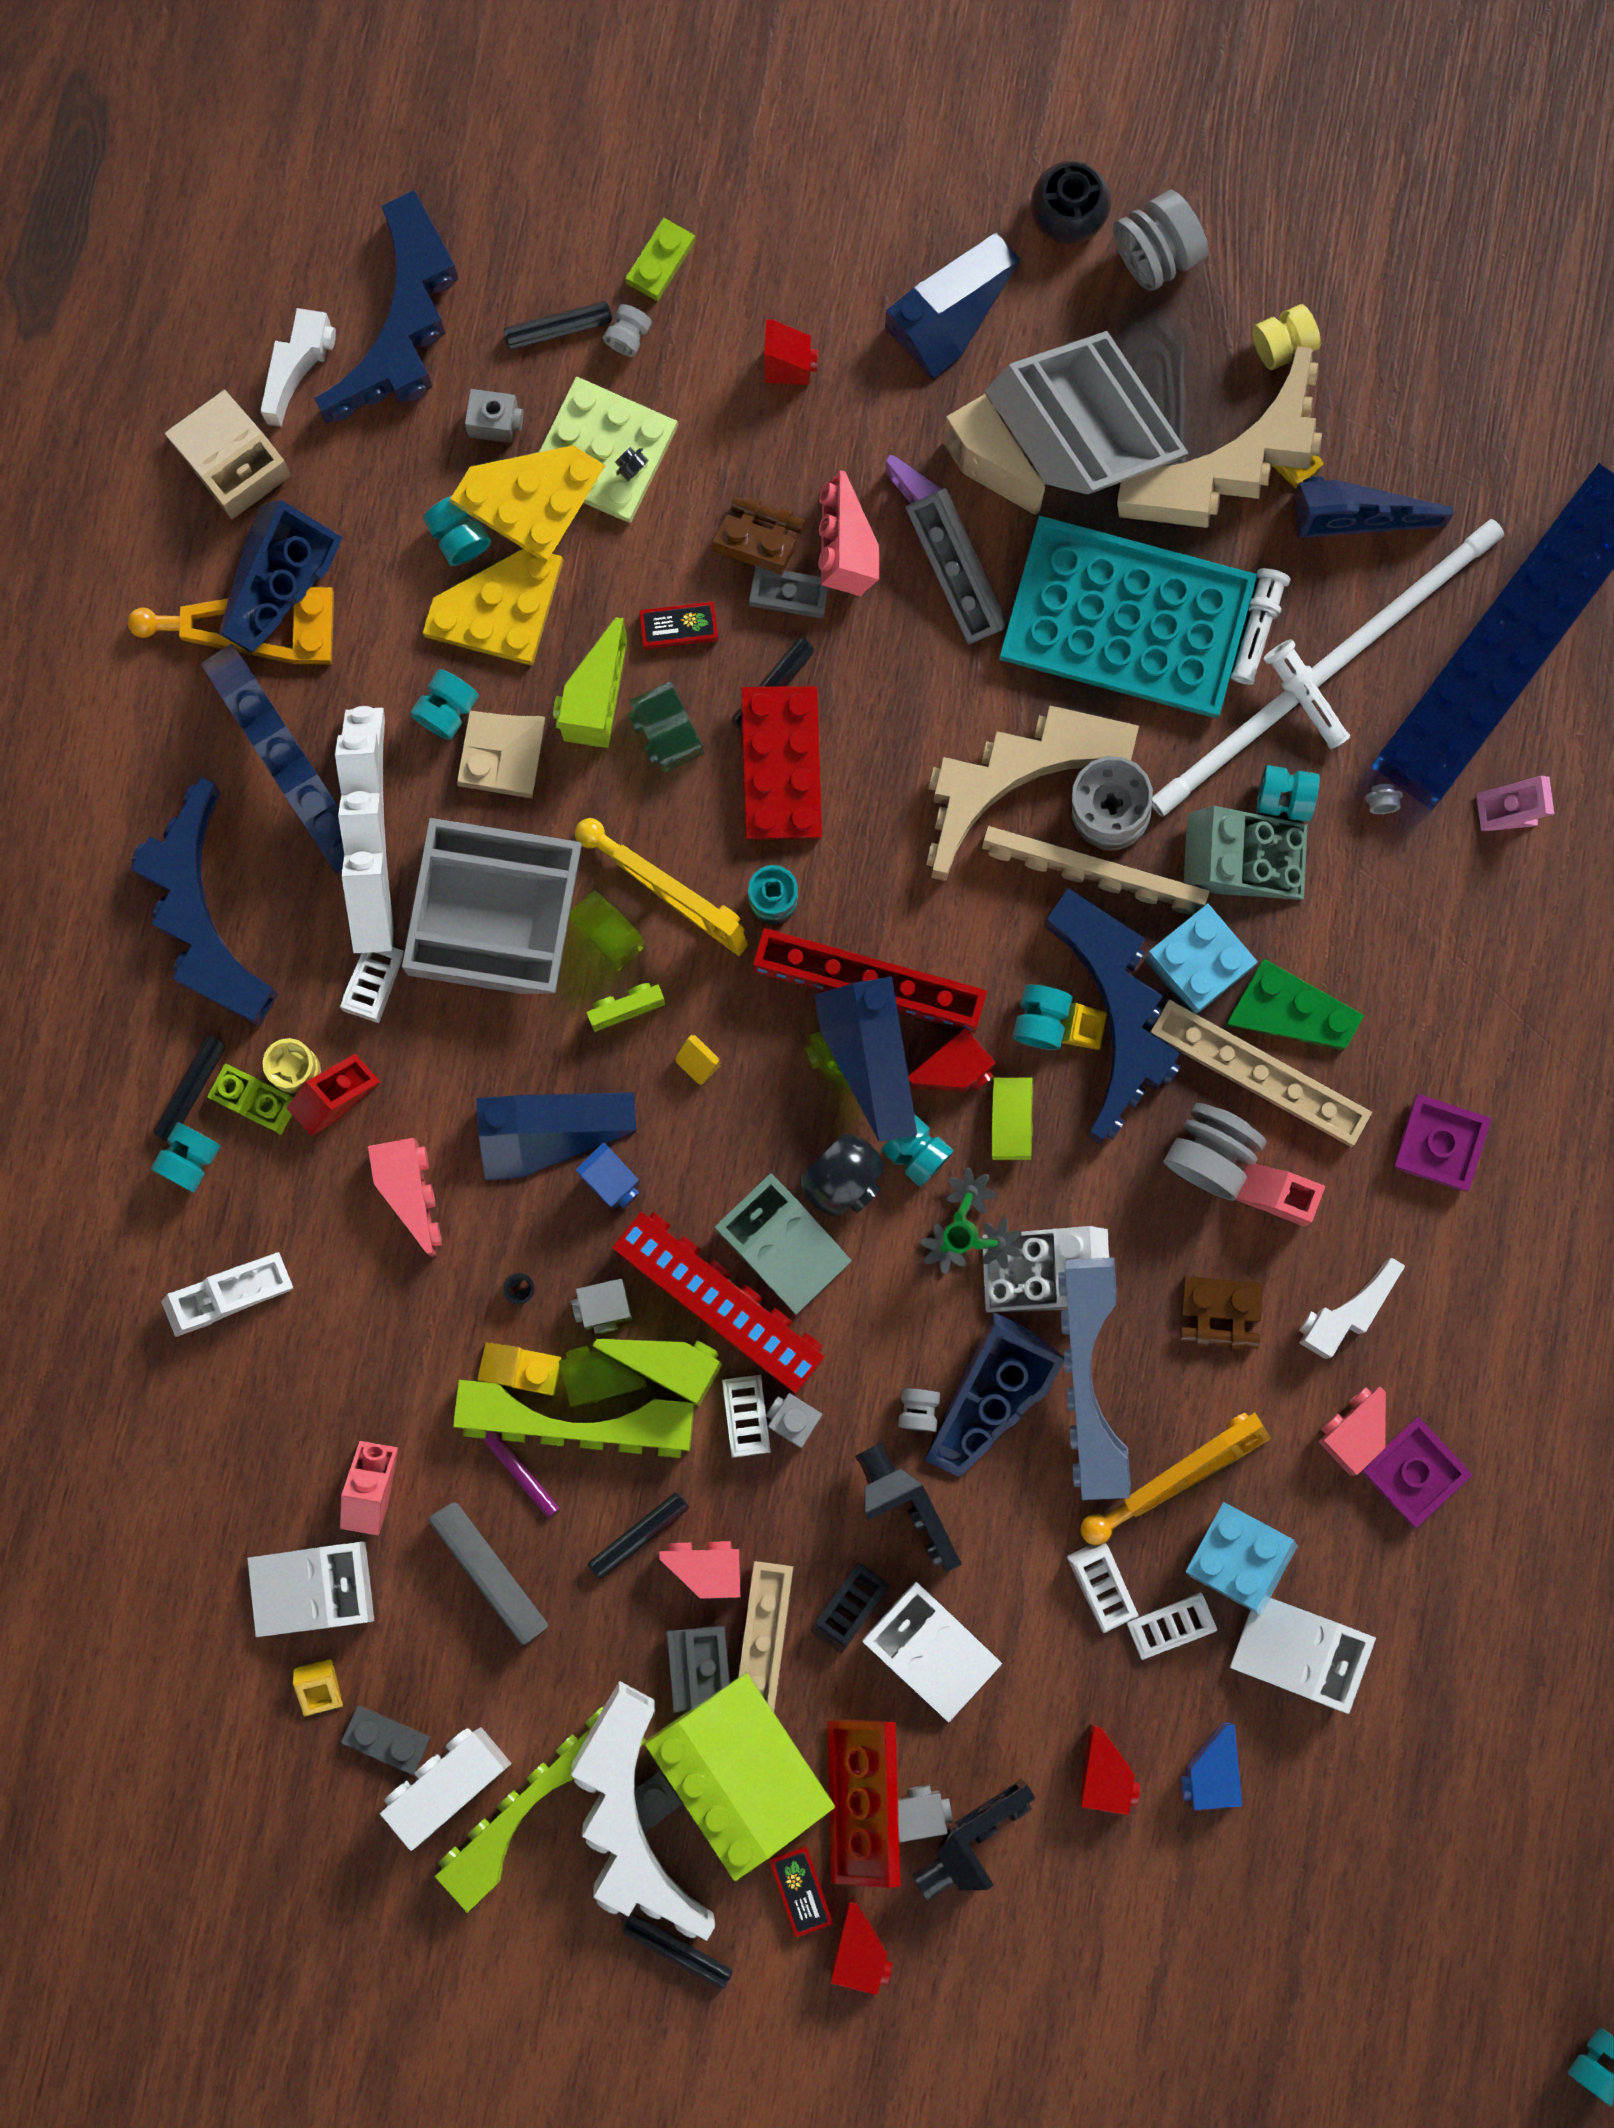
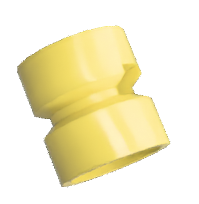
M1303 304L1282 312L1279 320L1271 317L1252 327L1255 348L1260 359L1269 370H1274L1291 362L1293 354L1296 353L1297 346L1312 348V352L1320 349L1321 346L1317 324L1311 312Z
M291 1038L280 1039L271 1044L266 1050L262 1061L263 1071L267 1079L282 1092L293 1096L298 1093L306 1081L321 1073L320 1062L316 1055L302 1042Z

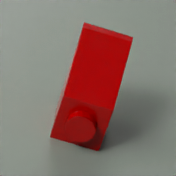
M766 319L764 346L765 383L809 385L810 372H817L818 349H811V335L778 321Z
M965 1028L908 1076L911 1089L965 1093L973 1087L978 1091L994 1077L990 1071L994 1069L996 1062Z
M354 1054L306 1081L286 1108L310 1136H313L338 1121L376 1088L380 1080L357 1054Z
M1090 1724L1078 1804L1084 1808L1129 1815L1130 1806L1137 1807L1140 1783L1134 1782V1772L1104 1730L1098 1725Z
M849 1898L830 1982L831 1984L878 1995L880 1985L888 1986L893 1962L886 1961V1948L859 1902Z

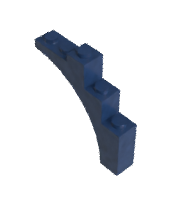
M415 190L381 206L393 237L397 259L396 288L390 313L377 341L361 363L339 383L314 398L326 424L333 420L338 422L347 419L353 414L355 409L365 404L374 405L386 398L387 393L391 391L394 392L398 402L401 403L405 400L414 401L426 394L427 389L432 387L428 372L415 348L432 345L438 341L440 335L445 333L442 319L428 294L447 290L454 281L458 280L455 264Z
M232 643L200 664L335 873L343 869L344 849L338 817L339 807Z
M200 777L196 785L192 784L186 791L182 801L184 807L178 818L173 817L167 824L164 831V842L162 843L149 836L145 844H139L131 859L133 863L131 870L138 877L169 893L166 898L162 897L157 902L152 913V917H154L152 924L159 931L190 947L188 952L183 951L177 958L173 967V971L176 972L173 979L190 991L260 1027L276 1000L278 993L271 986L248 972L232 956L217 933L208 910L202 881V852L208 822L221 792L214 783Z
M1068 888L1047 918L1044 927L1064 942L1086 967L1101 995L1105 1011L1107 1012L1112 1044L1110 1082L1102 1109L1087 1135L1100 1145L1105 1137L1113 1140L1125 1121L1119 1116L1125 1107L1129 1105L1134 1109L1146 1091L1145 1088L1140 1086L1142 1082L1153 1090H1156L1161 1082L1167 1086L1180 1068L1179 1065L1174 1063L1180 1053L1142 1028L1143 1025L1151 1028L1163 1010L1157 1006L1162 995L1125 971L1127 968L1133 972L1141 961L1145 952L1140 950V947L1145 938Z

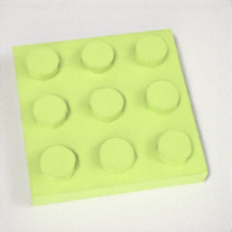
M576 376L539 452L574 445L606 465L583 503L631 524L675 434L678 422ZM629 447L635 452L639 448H643L642 453L649 460L648 463L630 481H627L621 474L617 476L616 471L619 467L615 464V461Z

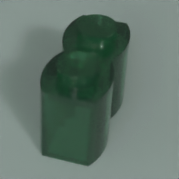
M671 681L629 700L633 711L627 713L636 734L643 731L649 742L643 748L652 767L659 764L663 773L705 754L701 741Z

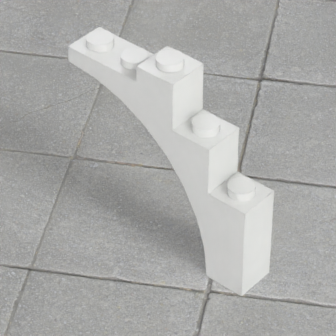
M359 706L352 710H345L342 735H338L335 752L341 791L338 817L344 849L342 882L353 953L392 951L394 937L383 803L385 716L383 708H371L369 706Z
M619 1681L571 1765V1776L575 1778L574 1781L578 1786L591 1793H595L596 1790L601 1792L583 1823L582 1837L586 1838V1843L594 1850L604 1854L607 1851L611 1852L609 1859L594 1883L593 1898L597 1899V1904L604 1910L612 1914L621 1912L627 1916L630 1915L634 1906L638 1903L640 1904V1909L647 1915L655 1919L664 1917L675 1923V1928L682 1934L690 1938H695L697 1935L708 1940L715 1928L714 1913L689 1897L667 1875L650 1849L638 1818L634 1795V1770L641 1740L655 1711L654 1700Z

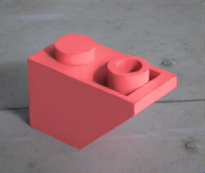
M1245 1164L1243 1172L1248 1178L1235 1200L1303 1227L1312 1223L1326 1186L1288 1171L1257 1164Z
M1380 1386L1373 1388L1371 1391L1364 1387L1349 1401L1353 1408L1344 1417L1336 1414L1321 1428L1325 1435L1318 1442L1350 1476L1358 1475L1385 1449L1386 1392Z
M359 1441L341 1495L340 1529L379 1535L388 1508L398 1447Z
M731 1541L707 1542L708 1550H692V1543H668V1551H660V1560L700 1599L741 1597L740 1549H731Z

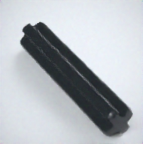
M606 301L508 326L503 329V334L507 347L514 349L608 324L612 321V314L609 304Z
M801 637L798 638L758 687L787 686L813 655L814 647L807 640ZM740 708L733 716L732 723L742 731Z
M212 1036L205 1038L153 1129V1133L157 1137L167 1141L176 1122L184 1123L226 1049V1045L222 1041Z
M679 1493L672 1494L591 1559L588 1563L590 1570L599 1579L605 1577L689 1508L687 1502Z
M631 1914L622 1929V1933L625 1936L719 1989H724L727 1986L733 1973L731 1968L636 1914Z

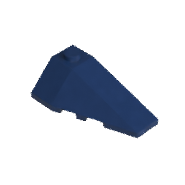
M997 233L993 234L916 285L886 310L885 328L934 381L963 356L970 340L982 325L989 309L996 298L999 297L1020 263V258Z
M1319 476L1303 480L1302 483L1298 484L1293 494L1298 538L1446 527L1454 515L1453 507L1339 480L1325 481L1324 477Z
M281 499L262 504L245 541L219 635L249 652H254L282 622L284 615L305 597V592L316 580L321 579L326 574L343 537Z
M892 977L852 983L814 995L821 1035L851 1088L878 1142L917 1136Z
M634 1092L513 1095L476 1098L479 1142L486 1181L525 1178L536 1173V1171L556 1163L559 1164L592 1148L595 1149L603 1142L607 1144L637 1131Z
M993 1313L930 1445L925 1461L959 1477L963 1475L993 1446V1442L1010 1426L1013 1427L1021 1419L1022 1414L1048 1393L1064 1363V1356L1030 1329L997 1313Z

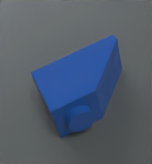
M604 1142L576 1169L580 1178L613 1211L619 1205L625 1209L640 1194L636 1189L641 1184L639 1179Z
M1230 1722L1221 1723L1186 1765L1187 1776H1181L1180 1778L1183 1801L1189 1800V1806L1194 1810L1242 1806L1235 1725Z

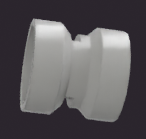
M621 304L614 315L616 322L613 326L607 328L603 341L618 353L634 357L640 348V336L648 333L652 320L639 309Z
M902 1388L901 1401L904 1404L903 1413L899 1415L898 1428L936 1432L937 1419L934 1416V1410L939 1405L940 1392ZM911 1410L926 1411L927 1414L911 1413Z

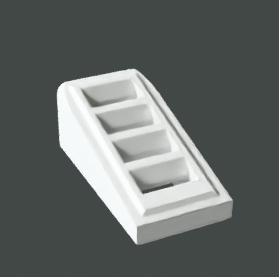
M392 947V951L374 952L392 958L390 965L372 960L373 952L361 954L340 1005L343 1012L376 1023L380 1022L405 953L403 950ZM367 967L386 972L384 979L366 973ZM362 981L379 985V991L375 992L361 987ZM357 995L374 999L373 1005L370 1006L356 1001Z
M761 1375L722 1380L732 1458L771 1453ZM755 1387V1395L732 1398V1390ZM757 1403V1410L734 1413L735 1405ZM759 1419V1426L736 1429L735 1421ZM761 1435V1441L738 1444V1436Z
M1105 1543L1102 1545H1089L1067 1556L1073 1573L1103 1633L1139 1616L1110 1549ZM1102 1559L1103 1562L1084 1570L1083 1567ZM1108 1572L1110 1577L1091 1585L1089 1580ZM1113 1587L1116 1588L1117 1592L1100 1600L1097 1599L1096 1595ZM1122 1601L1124 1607L1104 1615L1103 1609Z
M1202 1593L1195 1594L1126 1622L1141 1660L1217 1631ZM1192 1606L1201 1624V1627L1196 1629L1187 1611V1608ZM1176 1612L1179 1613L1186 1633L1181 1635L1172 1617V1614ZM1160 1618L1164 1619L1171 1639L1167 1641L1164 1640L1157 1620ZM1147 1623L1157 1645L1152 1647L1149 1646L1142 1629V1625Z

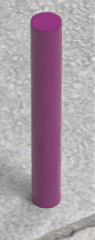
M487 1431L486 1439H483V1441L544 1515L550 1518L560 1509L506 1442L501 1440V1436L497 1432Z

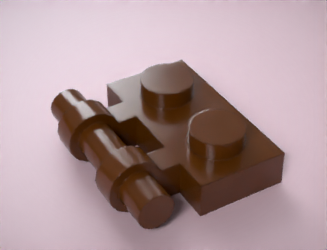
M735 496L731 510L741 513L743 516L739 519L726 515L713 540L712 551L783 575L796 548L797 538L786 534L788 530L802 534L806 520L793 516V511L784 508L778 511L764 506L761 500L752 497L746 500ZM758 519L773 524L774 527L771 530L759 526L755 522Z
M1185 1276L1183 1279L1181 1316L1196 1317V1328L1181 1327L1180 1342L1194 1343L1196 1348H1208V1345L1229 1346L1231 1351H1243L1244 1348L1258 1349L1260 1334L1245 1332L1244 1327L1245 1322H1261L1263 1283ZM1210 1319L1231 1320V1331L1210 1329Z

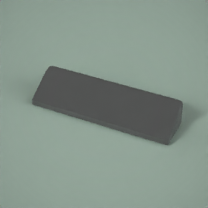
M943 488L906 506L909 517L968 645L1007 627L1008 622L947 489Z
M451 1503L429 1517V1523L521 1645L528 1644L547 1629L548 1623L458 1503Z

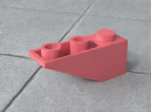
M840 470L829 482L822 486L819 495V502L822 504V519L819 525V535L822 537V550L818 560V566L821 569V585L862 596L879 580V545L846 472Z
M414 1138L368 1146L374 1185L425 1252L431 1257L437 1256L436 1246L442 1245L438 1222H431L429 1208L435 1207V1197L432 1185H425L423 1170L429 1169L426 1147H419V1143Z

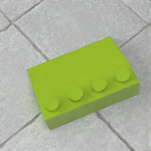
M747 1672L651 1736L645 1743L734 1882L766 1861L835 1808L834 1803Z

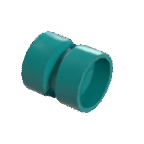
M450 496L432 506L424 514L423 521L433 538L441 540L439 548L449 565L457 566L469 562L483 553L489 547L491 539L480 521H473L474 519L470 514L449 502L452 497Z
M438 669L427 685L428 696H420L409 714L415 721L432 733L450 741L462 724L460 715L469 714L480 696L475 689L457 676L443 669Z
M1265 765L1259 786L1256 812L1275 817L1285 812L1289 819L1310 823L1316 806L1320 775L1300 770L1294 775H1290L1287 768ZM1281 792H1288L1287 796L1282 795Z
M769 865L760 868L753 874L748 887L749 905L752 913L757 919L767 924H779L793 916L798 903V886L795 877L789 870L781 866Z
M1025 985L1020 1004L1024 1014L1017 1016L1012 1039L1040 1049L1060 1050L1065 1031L1061 1021L1068 1018L1073 996L1047 986Z
M914 1114L917 1136L888 1140L882 1147L881 1152L895 1165L904 1164L906 1166L905 1174L921 1188L949 1159L954 1150L939 1136L931 1138L929 1136L930 1128Z
M177 1121L167 1138L168 1150H160L150 1169L195 1193L205 1176L202 1169L203 1166L212 1164L221 1145Z
M1599 2026L1586 2044L1589 2050L1588 2054H1579L1566 2073L1611 2107L1614 2104V2071L1610 2073L1598 2064L1597 2061L1603 2053L1614 2061V2036Z

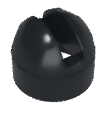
M516 1272L505 1279L503 1292L509 1302L517 1305L525 1304L534 1295V1283L527 1274ZM526 1280L527 1286L513 1294L510 1293L509 1288Z

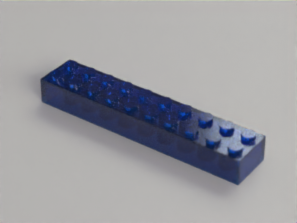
M1600 463L1596 465L1371 764L1372 768L1430 810H1433L1613 571V472Z

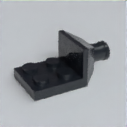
M879 1443L855 1455L868 1483L864 1487V1515L867 1521L910 1500L913 1507L906 1511L916 1531L924 1529L930 1541L924 1548L933 1566L937 1568L942 1565L943 1570L948 1572L962 1565L923 1484L902 1469L896 1471L884 1450L883 1443Z
M1022 1778L948 1826L947 1834H944L936 1850L938 1858L921 1871L912 1874L928 1902L955 1885L959 1891L988 1890L994 1886L969 1842L973 1839L978 1844L984 1842L998 1832L996 1824L1007 1817L1013 1822L1032 1810L1029 1803L1036 1798Z

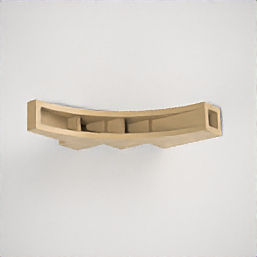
M1297 346L1290 374L1278 397L1263 416L1237 439L1211 454L1181 464L1158 467L1122 481L1117 501L1119 517L1208 528L1210 514L1217 515L1220 494L1259 498L1261 485L1268 486L1271 465L1310 469L1312 456H1319L1322 433H1316V418H1310L1313 397H1307L1308 386L1316 385L1319 363L1312 362V348Z
M1049 706L1046 717L1039 715L1034 738L1041 739V741L997 731L994 743L986 742L982 764L989 765L988 767L944 757L941 768H933L929 789L936 791L934 802L948 805L947 808H939L935 829L942 830L939 844L931 843L926 865L933 866L931 878L947 880L955 854L970 828L991 805L1011 790L1039 776L1067 769L1085 768L1090 762L1106 756L1123 757L1131 761L1139 726Z

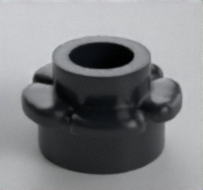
M629 447L615 461V464L619 467L616 475L621 474L627 481H630L649 461L642 453L644 449L639 448L635 452Z

